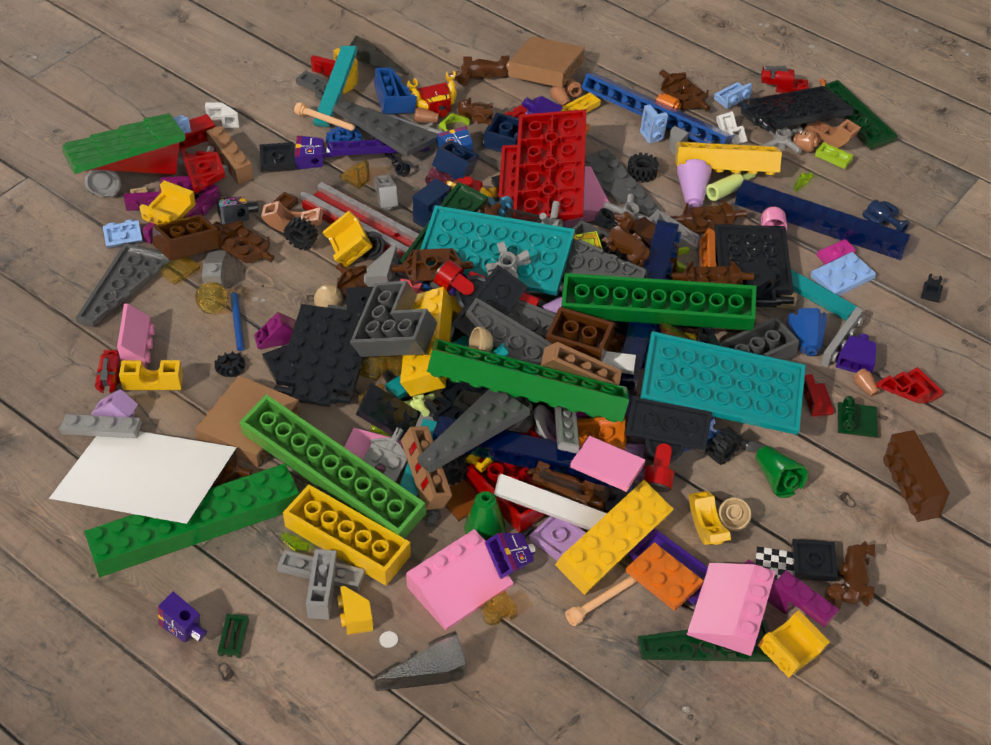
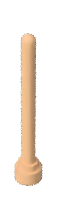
M298 102L295 105L294 112L296 115L302 117L309 115L350 131L355 129L353 124L309 109L305 103Z
M629 576L585 605L565 611L568 622L572 626L578 625L583 621L585 614L637 581Z

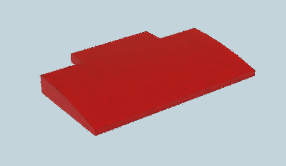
M586 109L519 115L517 145L502 146L498 195L499 201L501 197L505 196L511 197L514 201L513 219L541 223L542 220L539 217L541 213H546L550 218L553 201L560 202L557 219L568 221L584 217Z

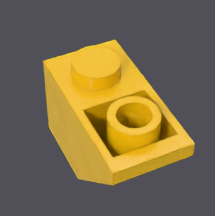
M340 586L341 595L337 596L339 609L343 608L344 611L343 614H340L342 627H346L347 635L373 631L369 600L346 586Z

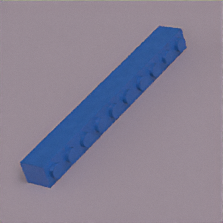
M586 73L581 89L640 116H643L644 106L650 104L658 114L665 112L668 114L667 128L672 129L676 126L689 132L688 137L699 143L731 144L734 135L599 74Z

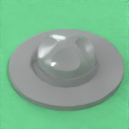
M536 406L534 408V418L536 421L534 432L556 452L564 453V450L557 448L555 416L545 406Z

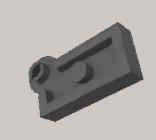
M305 70L296 78V84L315 92V97L322 99L328 80Z

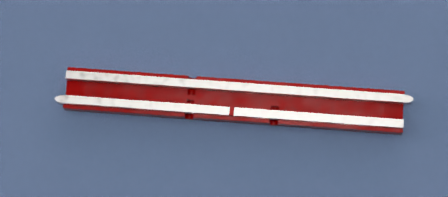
M321 182L318 184V192L314 195L305 192L300 193L302 209L308 211L321 207L323 211L322 220L329 224H333L348 211L359 218L366 233L375 231L382 235L386 241L384 243L385 249L382 253L392 245H397L399 259H401L419 235L418 232L403 226L401 223L326 183ZM540 298V302L537 307H541L542 305L548 302Z

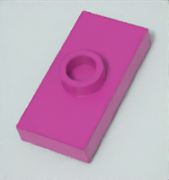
M844 239L817 251L816 256L826 265L851 252L855 254L856 249Z

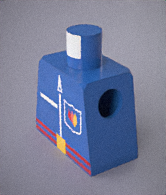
M466 126L437 134L438 148L451 140L473 151L472 140Z

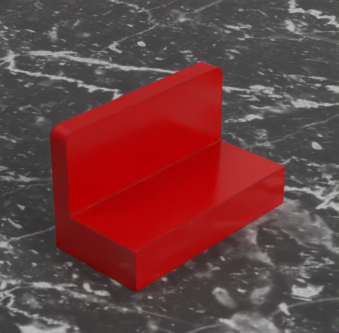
M813 374L805 375L803 393L811 417L833 415L834 409L826 385L824 383L816 384Z

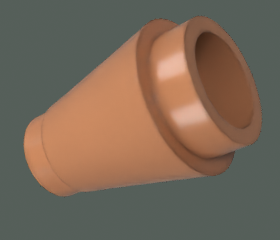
M570 78L565 84L567 94L570 97H578L581 94V84Z
M564 86L562 88L552 87L550 90L551 97L562 107L571 102Z
M421 107L420 109L416 108L414 121L418 123H437L438 113Z
M865 368L853 376L854 383L871 398L880 392V389L876 387V382L871 372Z

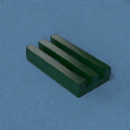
M226 614L218 647V656L223 657V655H227V657H232L234 655L236 658H241L249 623L247 615ZM235 620L229 647L226 649L225 646L231 621ZM242 621L237 647L234 649L239 624Z

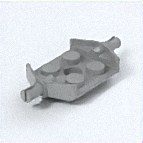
M396 428L390 438L371 439L372 444L363 458V461L375 469L378 466L386 467V471L383 474L396 482L407 462L405 451L399 445V439L404 431Z

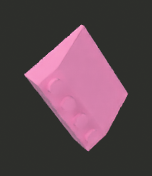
M585 166L584 217L563 221V227L573 228L580 220L587 223L594 221L596 214L603 208L604 203L609 202L591 166Z
M475 529L406 573L407 588L445 631L514 584L509 576L500 579L485 545L486 541Z
M709 563L687 635L751 656L776 571L755 564Z

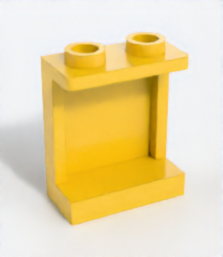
M164 180L160 184L161 193L149 206L141 204L140 212L142 219L156 225L183 219L196 205L194 191Z
M350 211L346 212L323 231L324 236L330 240L335 251L333 255L335 261L342 263L346 268L373 247L359 218Z
M798 610L786 623L772 633L768 632L765 634L758 646L790 678L819 656L829 645L830 641Z

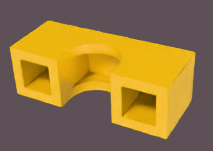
M122 360L119 377L123 390H181L183 371L180 360H161L158 370L144 368L141 360Z

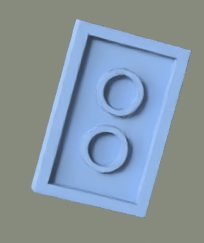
M851 252L811 271L810 277L820 286L840 296L874 279L876 273L856 254Z

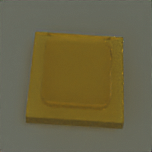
M186 256L178 260H171L159 271L164 279L170 284L175 285L199 270L200 266Z

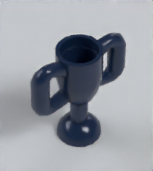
M875 199L862 213V216L872 224L879 225L889 222L896 227V232L899 236H902L910 226V221L902 220L900 222L894 218V216L899 214V209L887 201L880 202Z

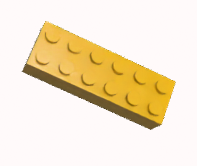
M676 142L675 163L678 167L681 163L682 165L685 164L687 160L700 159L705 161L706 165H710L714 172L731 170L732 173H741L742 170L748 171L750 174H758V171H761L768 175H775V172H780L782 152L775 146Z
M444 286L417 294L412 309H428L438 324L426 354L403 355L400 383L410 396L446 388L447 377L437 378L427 372L435 338L450 342L453 299Z
M643 480L561 555L555 566L586 595L640 541L660 525L673 511V508Z
M308 485L283 512L286 528L324 550L336 551L337 558L351 566L365 569L366 575L385 586L411 557V546L408 540L311 485Z

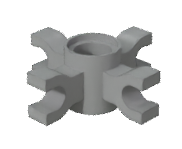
M504 241L498 243L499 262L485 265L488 276L499 265L519 279L516 273L518 266L531 263L528 250L515 256L507 251Z

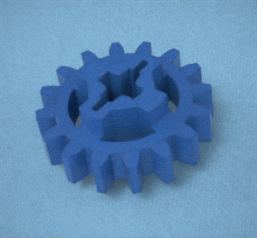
M335 126L336 129L331 128L326 136L327 147L328 142L362 140L361 131L357 130V127L350 131Z

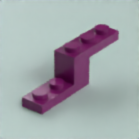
M189 176L160 178V184L165 180L193 191ZM210 186L197 193H204ZM161 187L159 192L124 193L126 211H138L141 204L149 206L161 193Z
M212 184L195 201L196 205L184 218L207 214L216 204V198H220L219 187ZM151 222L142 229L145 242L149 244L153 243L152 226L156 225Z
M748 559L744 564H755V563H753L751 560ZM787 570L777 580L773 579L767 601L783 614H786L795 605L823 627H826L838 614L839 609Z

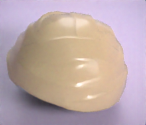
M331 284L320 286L314 295V304L320 307H328V304L341 306L343 302V294L335 285Z
M484 327L474 328L470 335L469 347L491 352L493 347L492 334Z
M726 499L718 509L719 520L729 531L743 530L751 521V509L742 499Z

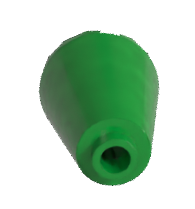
M764 446L758 449L755 457L775 495L779 498H788L795 495L794 491L798 487L800 489L804 487L808 479V471L803 464L771 446Z
M487 491L477 494L465 521V534L475 529L487 541L497 533H505L506 524L494 494Z

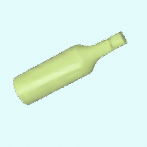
M735 173L709 184L706 187V195L710 200L716 201L742 189L745 182L754 178L756 174L746 173L741 175Z

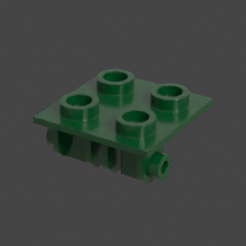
M846 396L843 402L837 403L838 433L878 437L876 406L855 404V399L852 396Z

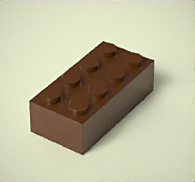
M915 430L892 434L883 461L885 466L889 468L893 481L897 483L902 498L906 500L910 513L914 515L917 522L939 518L950 492Z

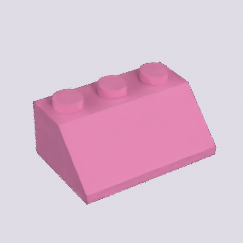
M124 304L117 344L121 362L122 360H141L143 367L147 369L148 363H151L150 349H153L152 335H155V324L151 323L149 315L130 304Z

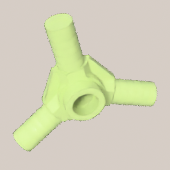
M437 390L430 392L426 396L423 394L415 395L413 400L403 402L420 411L424 417H427L430 412L427 406L424 405V402L428 398L434 400V392Z

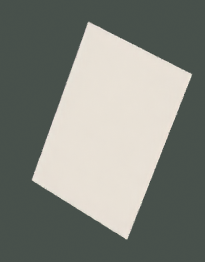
M139 431L137 438L96 436L49 499L187 524L237 447Z

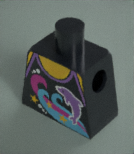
M243 196L216 198L218 217L222 225L240 220L247 221L250 219L249 213L258 212V203H248Z

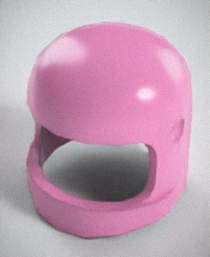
M779 207L767 208L761 215V226H785L787 231L785 212Z

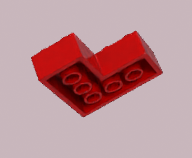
M527 427L490 452L495 456V461L482 473L476 469V465L473 463L467 467V482L478 493L487 491L494 494L498 476L503 474L543 489L533 483V474L528 475L527 471L536 468L539 461L549 464V468L553 467L555 450L530 427ZM484 455L477 461L482 463L488 456ZM495 496L503 518L518 532L524 531L547 515Z

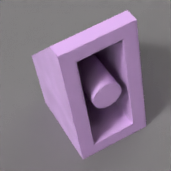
M120 389L101 399L91 415L133 417L138 403Z

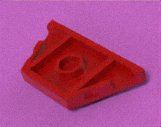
M181 149V155L194 193L225 178V171L218 152L196 150V154L187 153L186 149Z

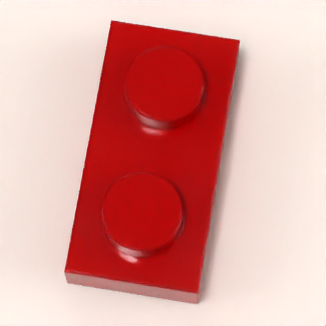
M313 55L311 57L312 72L330 76L336 61Z

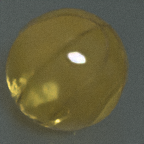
M207 282L197 289L195 302L202 312L217 314L227 306L228 293L221 284Z

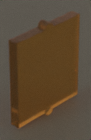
M466 480L454 487H449L452 497L445 505L458 521L468 517L475 497L478 494Z

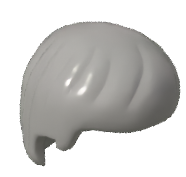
M90 170L84 177V184L87 190L95 195L114 197L120 191L121 178L117 171Z

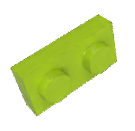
M825 142L821 144L815 153L816 157L843 169L853 159L852 154Z

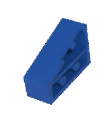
M375 68L374 87L382 113H415L417 97L409 92L407 85L404 86L401 83V78L392 68Z

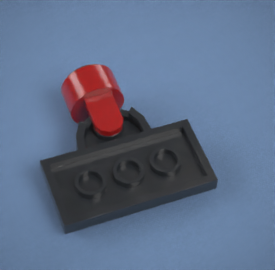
M451 259L446 260L439 267L433 278L434 283L440 287L444 286L447 292L453 287L456 289V299L463 310L453 321L452 326L468 338H470L476 326L466 316V311L476 298L507 316L528 289L527 285L499 265L495 267L487 279L478 275L465 278L462 276L464 269Z
M633 396L625 436L645 440L646 452L654 460L653 465L645 466L642 481L645 480L658 492H669L672 490L675 472L669 469V463L676 461L682 455L685 448L705 452L712 412Z

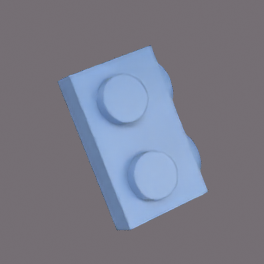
M737 82L715 93L714 100L728 109L751 96L752 84L748 83L743 86Z

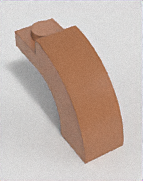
M848 119L837 128L831 127L820 120L812 124H806L805 130L816 132L817 137L820 139L819 145L825 142L838 148L855 137L861 127Z
M276 201L263 206L261 218L269 226L284 232V228L290 220L298 216L301 219L303 217L306 218L307 222L308 220L311 221V225H320L322 223L323 211L319 207L304 212H295L285 208L280 201Z

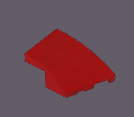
M918 367L908 373L903 371L894 377L889 375L876 383V387L919 404L929 403L943 396V391Z

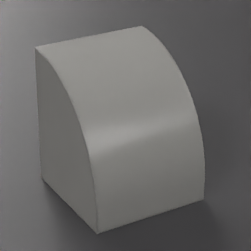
M676 126L671 129L669 138V150L674 155L676 142H687L689 133Z

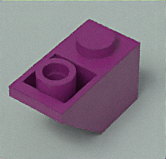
M277 312L254 335L257 348L261 350L288 344L296 323L295 319Z

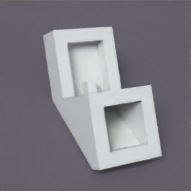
M222 102L205 103L206 114L209 115L211 120L221 119L223 128H239L238 113Z
M733 111L716 116L719 129L734 135L731 144L737 145L747 142L744 127H737Z

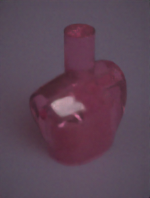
M435 167L430 169L425 178L426 184H429L435 178L447 184V181H451L449 174L439 172Z

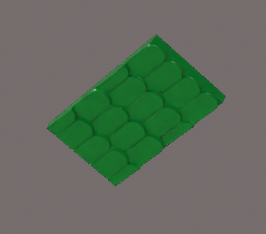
M170 113L144 118L141 122L122 125L118 129L91 134L88 138L66 142L62 145V152L74 175L87 170L176 174L179 144L181 141H185V134Z

